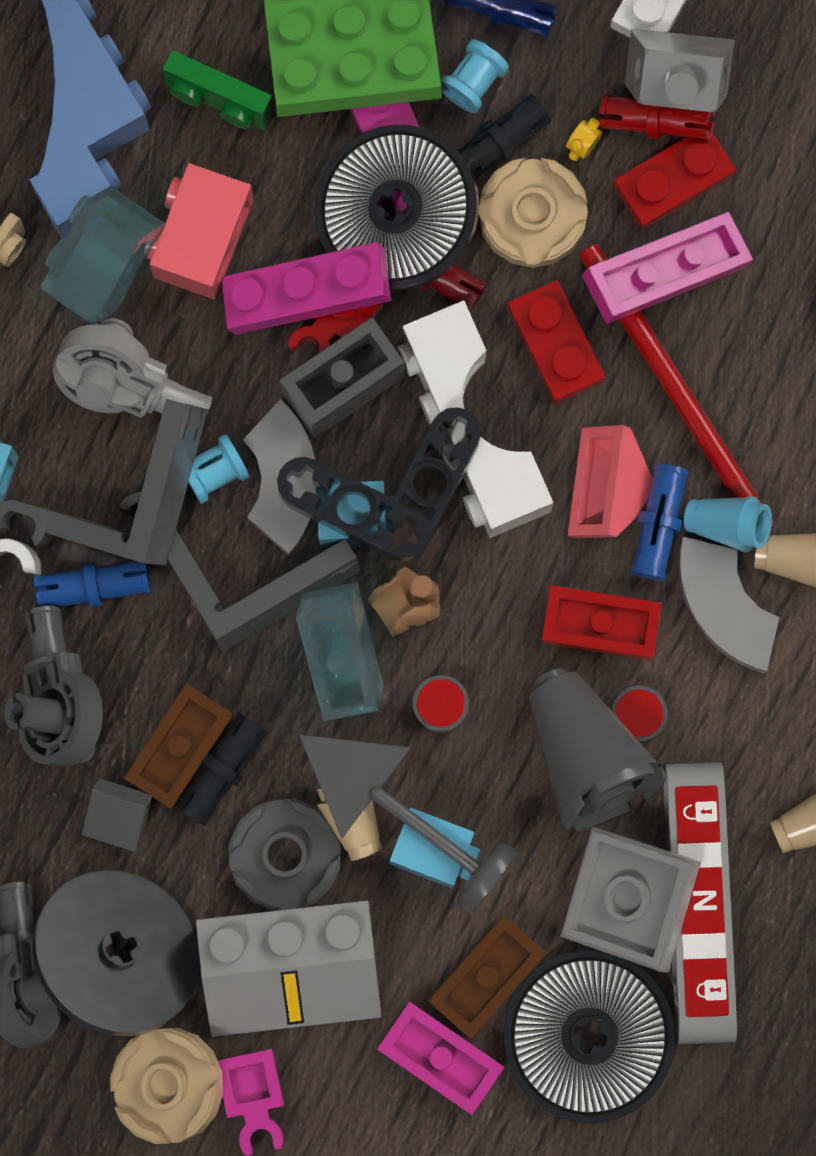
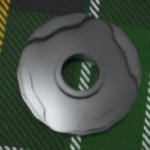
M298 799L273 800L255 806L238 822L229 842V866L236 885L253 903L271 911L306 908L316 904L331 890L340 871L341 845L338 837L318 808ZM282 839L296 842L302 853L298 866L286 872L276 870L269 861V851L272 845Z

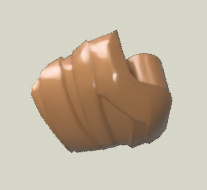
M405 565L397 569L396 574L390 578L389 582L380 583L367 599L386 625L392 637L406 631L410 626L424 625L440 616V591L438 585L427 576L417 575Z

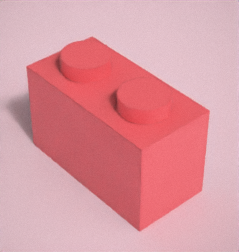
M188 163L183 179L175 176L167 192L165 208L170 209L164 228H154L146 248L145 258L151 260L149 265L153 277L216 300L222 285V277L226 274L254 201L251 185Z

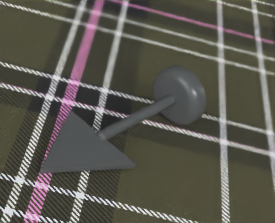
M299 734L341 839H343L373 799L472 874L458 896L459 906L472 916L520 851L507 842H501L480 863L383 790L381 787L411 747Z

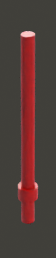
M598 244L588 247L579 254L586 268L608 260ZM641 311L619 319L732 498L756 497L759 503L763 504Z

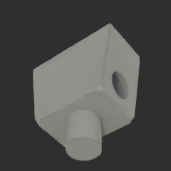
M631 28L624 84L637 103L643 105L716 112L728 94L735 40Z

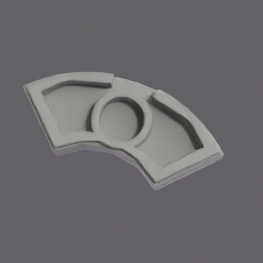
M280 399L243 439L244 444L256 458L262 477L259 498L247 518L249 522L290 557L305 536L312 519L292 510L284 504L279 495L277 478L280 469L286 462L298 457H307L315 460V456L308 435L293 411ZM305 471L301 478L292 475L288 479L293 484L294 497L301 498L305 491L317 495L316 487L312 481L313 473Z
M683 537L679 552V578L687 608H689L696 623L714 647L736 663L765 674L768 669L780 617L759 608L745 593L737 573L738 550Z

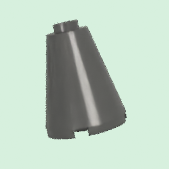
M558 668L543 674L535 681L534 686L536 689L530 694L529 701L559 818L566 830L569 831L573 824L576 832L592 829V827L596 828L620 818L632 811L628 802L634 796L642 792L647 801L665 784L667 776L658 761L578 672L566 673L563 668Z

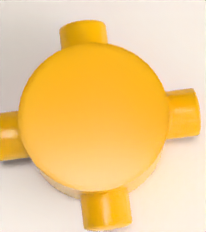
M590 118L589 122L583 120L572 133L566 144V147L571 150L568 155L570 159L578 161L580 157L585 159L594 149L603 133L597 129L600 125L597 119Z

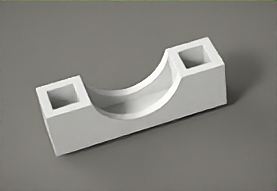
M461 301L402 326L404 343L397 346V350L405 362V370L408 376L411 377L418 374L426 393L419 396V401L430 425L438 413L447 408L458 407L464 409L463 395L468 382L485 363V346L465 301ZM456 422L452 429L442 427L448 444L442 450V454L446 464L453 470H456L459 466V463L449 462V456L454 446L458 442L468 444L471 440L464 435L465 425L460 422ZM480 437L478 449L463 477L470 492L469 495L463 497V502L474 527L477 528L484 525L489 537L492 538L551 513L553 500L532 453L500 449Z

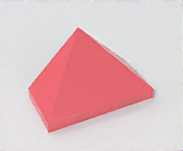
M615 425L582 428L567 536L573 538L617 537L639 515L640 511L646 509L653 478L630 427Z

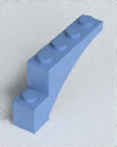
M42 0L53 46L55 89L52 124L45 157L39 174L29 180L36 196L62 240L120 208L114 190L120 188L121 183L106 158L98 162L96 160L149 131L144 112L151 109V105L138 82L134 79L126 83L117 67L123 64L124 61L111 37L107 34L99 38L90 21L96 19L97 16L89 0Z

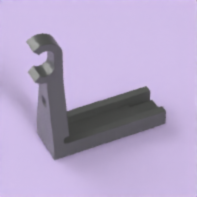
M166 399L131 532L28 502L7 500L0 504V534L3 535L11 530V518L14 514L20 513L32 517L35 521L36 529L31 536L35 546H47L54 535L144 564L166 565L208 409Z
M141 492L133 493L122 501L119 507L122 514L133 516L137 510ZM175 530L168 556L170 565L222 652L361 571L355 553L347 540L344 539L223 610L220 601L177 530Z

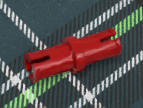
M604 94L601 101L600 114H605V117H600L599 122L600 128L603 130L616 129L647 133L648 139L660 140L663 135L700 138L709 141L714 126V121H710L709 118L714 117L715 112L643 105L637 103L635 98Z

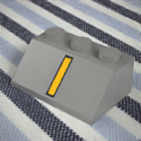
M369 901L196 920L201 976L211 1037L382 1018Z

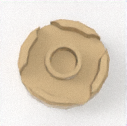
M526 158L512 160L496 170L483 187L478 215L481 232L492 250L511 264L531 268L551 265L570 254L582 238L588 215L585 190L573 172L555 160L541 158V160H526Z
M162 1028L140 1034L126 1044L116 1057L110 1076L111 1092H114V1099L117 1104L114 1108L120 1121L135 1136L154 1144L179 1143L202 1133L216 1117L223 1097V1077L214 1051L198 1035L180 1028Z

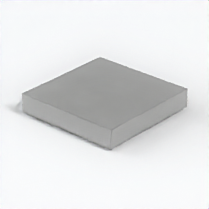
M592 827L560 937L660 972H669L701 861L601 828Z

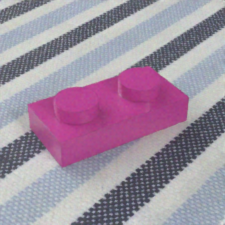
M410 1001L377 1049L471 1115H473L504 1069V1066Z

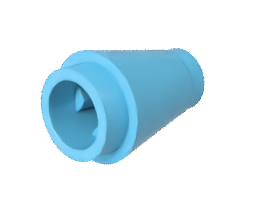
M756 497L692 499L685 509L684 527L687 532L696 533L699 536L743 552H749L752 548L761 549L767 543L772 527V513L770 507L767 504L759 503Z

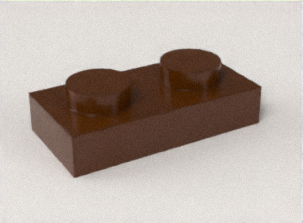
M185 684L124 779L144 793L151 794L152 798L173 811L176 803L179 802L202 767V761L207 753L210 754L235 717L234 714L193 687Z
M503 915L428 1002L471 1040L547 953Z

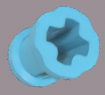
M471 39L466 46L467 55L451 76L444 75L440 81L441 91L449 100L465 111L477 113L482 106L481 97L497 77L503 78L509 65L499 53L488 45Z
M224 434L218 437L217 445L195 457L188 483L200 504L208 501V494L237 478L244 481L250 478L232 442Z

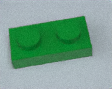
M172 50L163 67L166 85L171 88L170 93L178 100L194 107H199L202 102L220 110L219 115L221 118L238 128L247 130L250 125H253L264 131L266 130L274 113L272 95Z

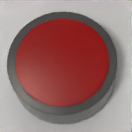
M436 675L424 680L416 689L413 697V712L419 724L425 729L434 733H447L458 728L466 719L469 709V697L466 689L458 680L450 676Z
M643 685L624 689L616 697L611 707V710L641 743H646L656 738L664 729L668 718V709L663 697L656 690Z

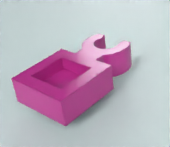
M273 1049L218 1060L222 1070L223 1100L227 1118L244 1115L246 1125L242 1128L239 1137L240 1147L244 1155H253L251 1137L258 1129H265L271 1133L275 1150L283 1148V1131L278 1123L270 1119L268 1110L285 1106Z

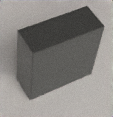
M98 778L92 789L82 835L136 852L142 840L152 795Z

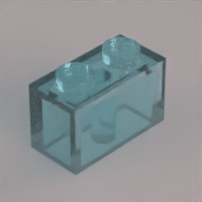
M112 186L92 197L89 195L83 196L74 206L68 218V222L73 226L67 238L60 240L48 255L45 266L50 270L40 287L91 325L98 324L119 309L165 224Z
M358 582L302 593L296 620L323 722L379 711L384 684Z

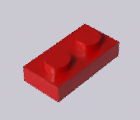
M712 132L709 141L685 137L614 179L613 186L640 229L644 230L734 177L737 169Z
M558 280L508 302L507 309L554 405L605 381L606 377Z
M550 585L541 643L652 661L662 603Z

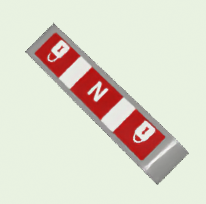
M722 762L664 764L663 770L667 776L663 785L666 850L701 861L672 959L677 1043L736 1042L737 1012Z

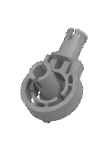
M116 318L102 320L100 325H85L70 331L61 342L53 366L55 382L64 395L74 403L96 412L119 413L126 411L142 418L146 413L151 414L153 410L162 414L166 399L208 410L212 402L211 396L191 390L168 379V373L165 372L167 364L149 357L146 348L133 337L131 327L124 321ZM86 356L89 357L88 359L81 361L82 358Z

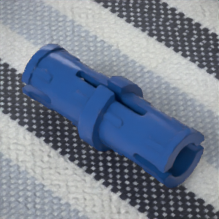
M657 463L654 464V475L645 511H640L637 524L642 527L634 563L630 572L636 576L665 581V571L674 533H680L683 521L678 519L689 471L677 466ZM664 500H665V505H664V509H663V514L661 515V510H662L663 502H664ZM660 525L659 531H658L657 540H656V544L654 545V541H655V537H656V532H657V530H658V526Z
M137 561L96 567L95 562L83 563V569L34 576V586L38 589V592H35L38 607H60L89 602L90 607L101 606L103 599L151 593L147 564Z

